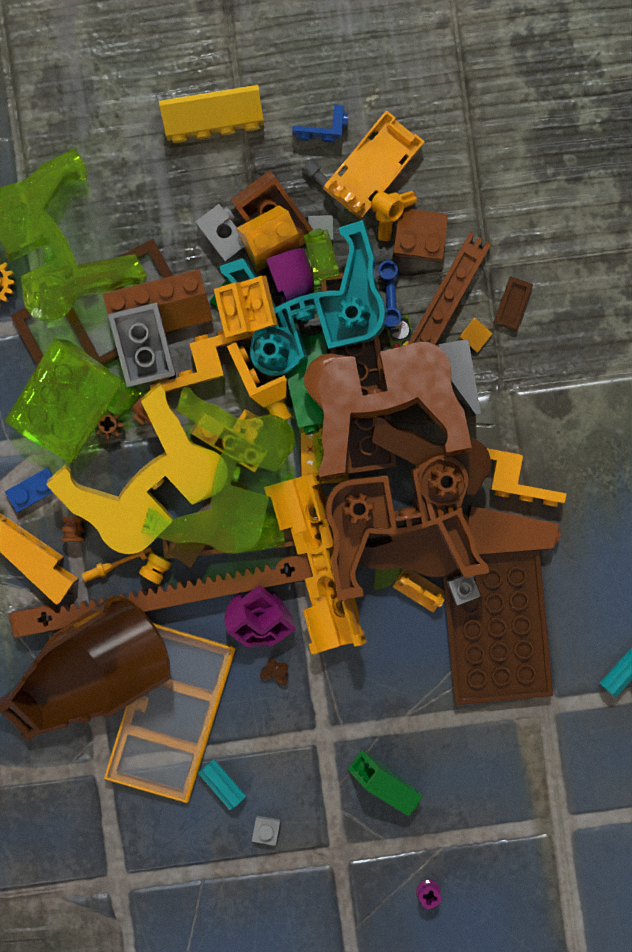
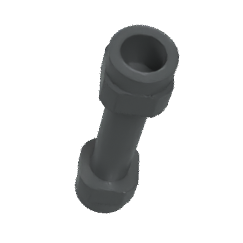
M311 159L302 170L310 179L313 177L323 188L328 179L320 171L321 167ZM333 198L335 200L334 205L341 212H344L347 208Z

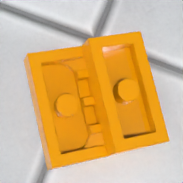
M259 276L240 283L234 282L214 289L225 338L278 325L266 276Z

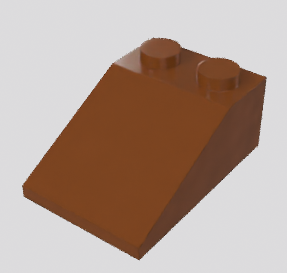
M270 170L230 199L246 222L279 205L289 211L298 232L300 247L309 241L310 235L315 233Z

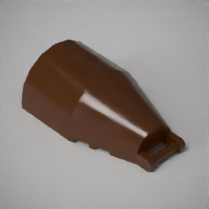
M121 596L110 597L51 636L12 691L0 698V713L21 732V736L26 741L42 733L66 728L70 723L78 721L82 723L89 722L90 718L101 715L104 718L112 716L169 680L170 659L165 643L155 625L137 605ZM10 707H12L29 724V726Z

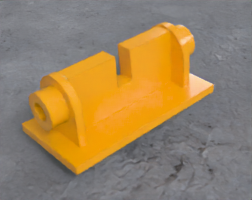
M403 569L392 586L433 613L437 607L440 608L445 600L443 599V589L410 569Z

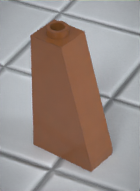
M469 506L468 527L474 537L478 554L554 548L555 543H559L561 529H558L559 524L474 506Z

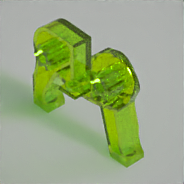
M76 148L41 164L26 179L0 188V248L9 262L44 246L45 254H43L46 264L21 276L24 306L31 316L43 322H54L65 317L78 298L81 299L87 295L108 292L123 285L143 284L147 280V274L135 254L77 265L65 236L53 219L46 213L64 184L69 181H82L87 178V168Z
M183 386L176 411L227 443L219 459L214 476L211 509L169 519L162 516L158 510L148 508L141 533L176 543H205L225 553L236 554L245 552L255 546L261 537L269 496L232 486L233 481L238 483L242 468L237 467L238 462L277 472L294 448V432L284 419L275 415H264L246 420L236 418L219 406L201 400L193 393L191 388Z

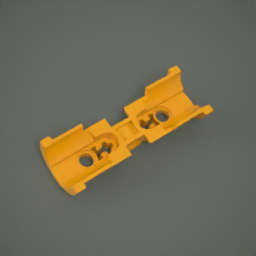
M319 472L264 487L267 498L271 497L280 531L287 528L291 529L297 554L307 553L313 577L305 578L312 606L303 609L312 642L308 644L311 655L341 645L353 643L354 647L367 643V638L364 636L365 631L360 626L359 611L355 598L342 601L344 611L340 607L341 600L338 601L330 560L333 551V533L326 517L325 506L327 498L322 491ZM314 506H315V510H316L317 516L314 514V511H313V507H314Z

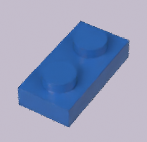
M49 467L5 491L16 513L53 493L46 485L47 480L53 476Z

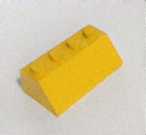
M258 85L159 101L167 140H172L173 143H182L187 141V138L197 136V139L210 138L211 134L221 132V135H231L236 133L235 130L244 128L245 131H255L264 125Z

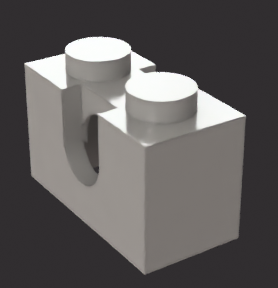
M218 204L195 222L227 264L246 249L236 230L237 227L232 222L236 218L228 207L223 209ZM224 226L232 230L231 235L227 238L218 236L219 230Z

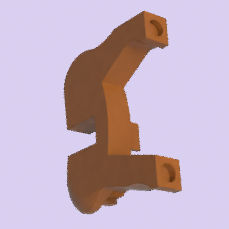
M416 342L380 352L387 391L382 392L381 389H375L367 392V395L364 396L355 357L325 354L317 357L310 363L304 375L305 388L324 414L322 430L324 453L322 463L318 469L321 482L346 477L352 418L383 416L406 409L416 403L444 431L447 438L444 449L446 458L471 453L472 445L465 412L453 392L450 361L441 348L429 342Z
M445 455L432 457L411 470L417 511L416 508L407 507L398 509L399 514H394L387 475L347 479L339 482L331 489L326 500L325 510L333 533V551L330 560L338 601L364 596L362 587L356 581L355 572L369 533H405L436 524L460 574L464 578L489 573V567L479 556L474 537L462 513L461 505L468 487V474L459 460L454 457L446 458Z

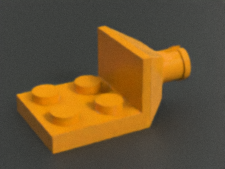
M236 342L227 346L249 396L264 409L267 408L269 410L274 425L291 418L292 415L289 413L284 400L287 398V380L285 375L257 388L256 385L260 384L254 368L249 370L246 364L250 359L244 346L239 347Z

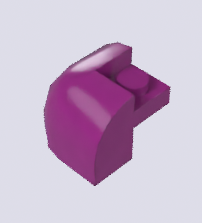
M304 248L287 251L266 259L282 304L295 298L312 294L314 287L313 271Z
M261 585L244 597L238 593L228 605L225 613V625L228 634L250 649L252 646L259 647L268 645L270 648L296 630L293 618L283 601L274 592L269 593Z

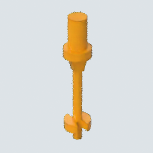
M151 547L146 548L141 552L113 563L96 564L97 567L82 573V577L85 582L99 576L102 578L106 577L107 573L114 567L141 557L142 560L147 559L146 554L151 552L152 549Z

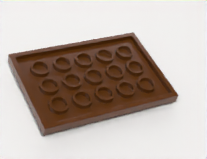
M540 549L479 554L481 559L488 565L489 573L473 576L480 597L460 605L455 604L446 582L450 578L461 575L458 568L450 574L442 576L454 704L464 705L553 696Z

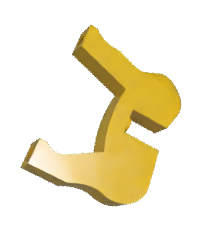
M160 382L141 398V403L165 452L141 468L126 484L119 496L78 484L72 477L71 469L67 464L51 476L46 483L73 514L90 522L110 548L123 554H135L143 551L173 522L172 515L149 491L151 488L153 490L157 489L165 481L163 479L164 476L173 483L192 505L217 495L224 488L228 478V468L223 457L213 450L193 444V441L188 438L177 414L169 406L165 396V387Z

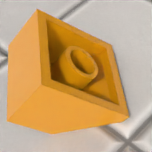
M280 205L236 228L256 272L268 267L266 259L300 248L298 232L290 213Z

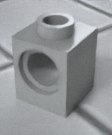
M458 575L446 580L456 605L480 597L473 576L464 578L462 575Z

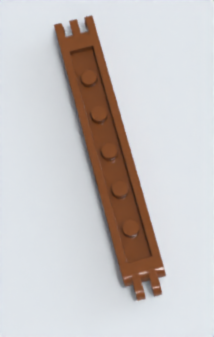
M469 233L408 344L416 342L437 343L491 243L486 242L482 250L478 247L483 239L478 237L473 245L470 242L474 234Z

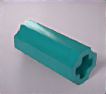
M632 647L599 682L615 698L632 681Z
M215 758L198 772L229 810L235 808L246 797V794Z

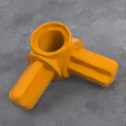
M382 191L373 197L371 209L376 213L375 217L379 221L378 239L380 241H390L392 223L401 217L405 207L417 202L415 192L408 191L399 195L395 192L387 194Z

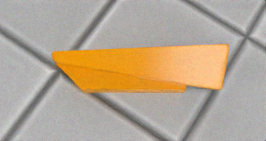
M0 514V552L55 604H59L79 578L58 565L63 559V555L5 515Z

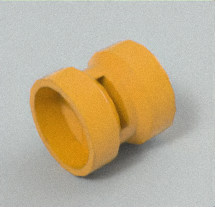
M151 551L147 557V564L141 567L139 574L160 585L163 580V573L169 570L172 563Z

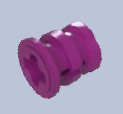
M433 880L422 881L416 889L417 897L422 906L427 909H433L439 905L441 901L439 885ZM429 891H433V895H430L429 899H426L425 894H428Z

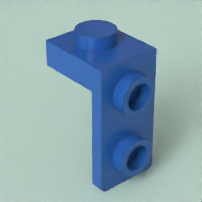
M334 104L332 129L293 126L292 134L297 136L299 140L309 141L312 140V137L322 138L321 141L335 143L336 139L341 140L342 128H347L349 113H344V105Z

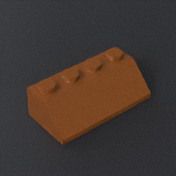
M200 269L103 293L108 314L157 302L165 333L213 321Z

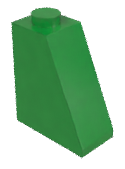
M363 750L360 751L348 768L365 790L407 816L417 808L423 797L413 785Z

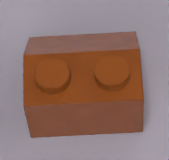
M404 208L401 217L397 220L392 257L441 263L446 240L447 214Z

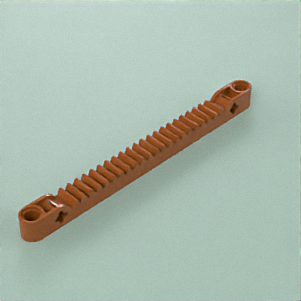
M307 553L280 559L275 569L266 564L264 571L259 566H256L254 573H252L250 568H246L245 575L239 569L236 571L235 577L229 571L226 573L225 579L219 573L215 581L209 575L206 582H204L202 577H199L196 584L192 579H189L187 586L184 585L183 581H180L177 584V588L173 583H170L167 590L163 585H160L158 591L154 587H150L148 594L144 589H141L138 595L135 591H131L128 597L125 592L119 596L132 601L142 611L146 612L250 591L259 585L265 588L305 580V578L313 577ZM285 563H289L290 567L295 568L291 572V576H287L286 572H281ZM104 596L100 598L99 602L94 598L90 600V605L87 600L82 601L80 606L77 602L71 604L70 607L68 604L61 606L60 611L52 605H44L8 613L13 638L64 628L107 600V598ZM45 612L47 616L52 617V620L48 623L45 620L42 621V616L45 615Z

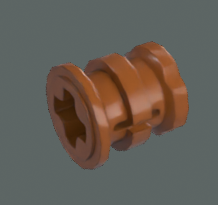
M62 517V521H64V527H62L64 537L60 538V541H85L81 537L82 532H84V527H82L84 518Z

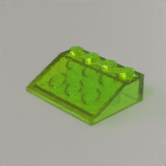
M54 338L6 417L5 422L21 435L73 464L122 385L123 380L71 341Z

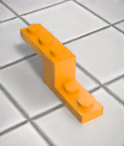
M220 330L218 331V336L211 338L208 337V334L195 337L194 342L189 344L197 372L193 373L191 369L179 372L178 378L169 380V377L154 380L155 384L149 385L150 389L160 382L165 387V393L225 377L217 348L252 339L254 332L225 338L224 331Z
M487 448L491 460H495L490 489L495 490V495L509 498L510 493L518 494L519 500L533 502L534 498L544 499L543 504L558 507V502L565 503L567 493L518 484L523 455Z

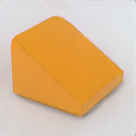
M474 317L458 339H468L470 348L478 353L493 333Z

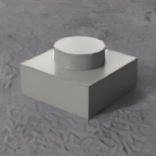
M256 815L252 842L276 846L280 820Z

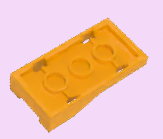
M387 110L323 187L327 193L360 220L371 208V201L369 200L374 192H385L425 142L396 121V117ZM374 132H375V133L378 132V134L374 137L373 140H370V139H369V137H370ZM406 155V156H407V159H406V161L401 165L399 162H400V161L402 160V158ZM343 168H347L342 176L338 175Z

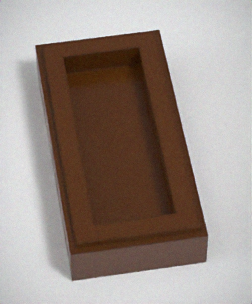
M510 276L493 323L517 331L533 284Z

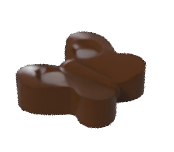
M269 659L267 665L260 672V678L263 680L275 678L281 686H284L289 678L287 674L288 664L277 663L274 659Z

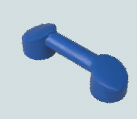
M386 260L379 265L378 272L386 286L387 321L385 326L393 329L400 326L403 320L396 303L395 282L399 278V270L395 262Z

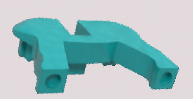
M363 220L339 227L341 236L346 239L349 245V255L339 291H324L304 295L278 307L273 302L278 325L255 331L250 347L251 360L260 372L269 376H282L308 358L297 320L301 322L312 320L315 318L314 314L318 313L325 340L330 350L369 342L381 334L387 321V308L377 288L375 277L376 257L366 224ZM243 258L219 266L221 273L231 283H240L257 277L248 261Z

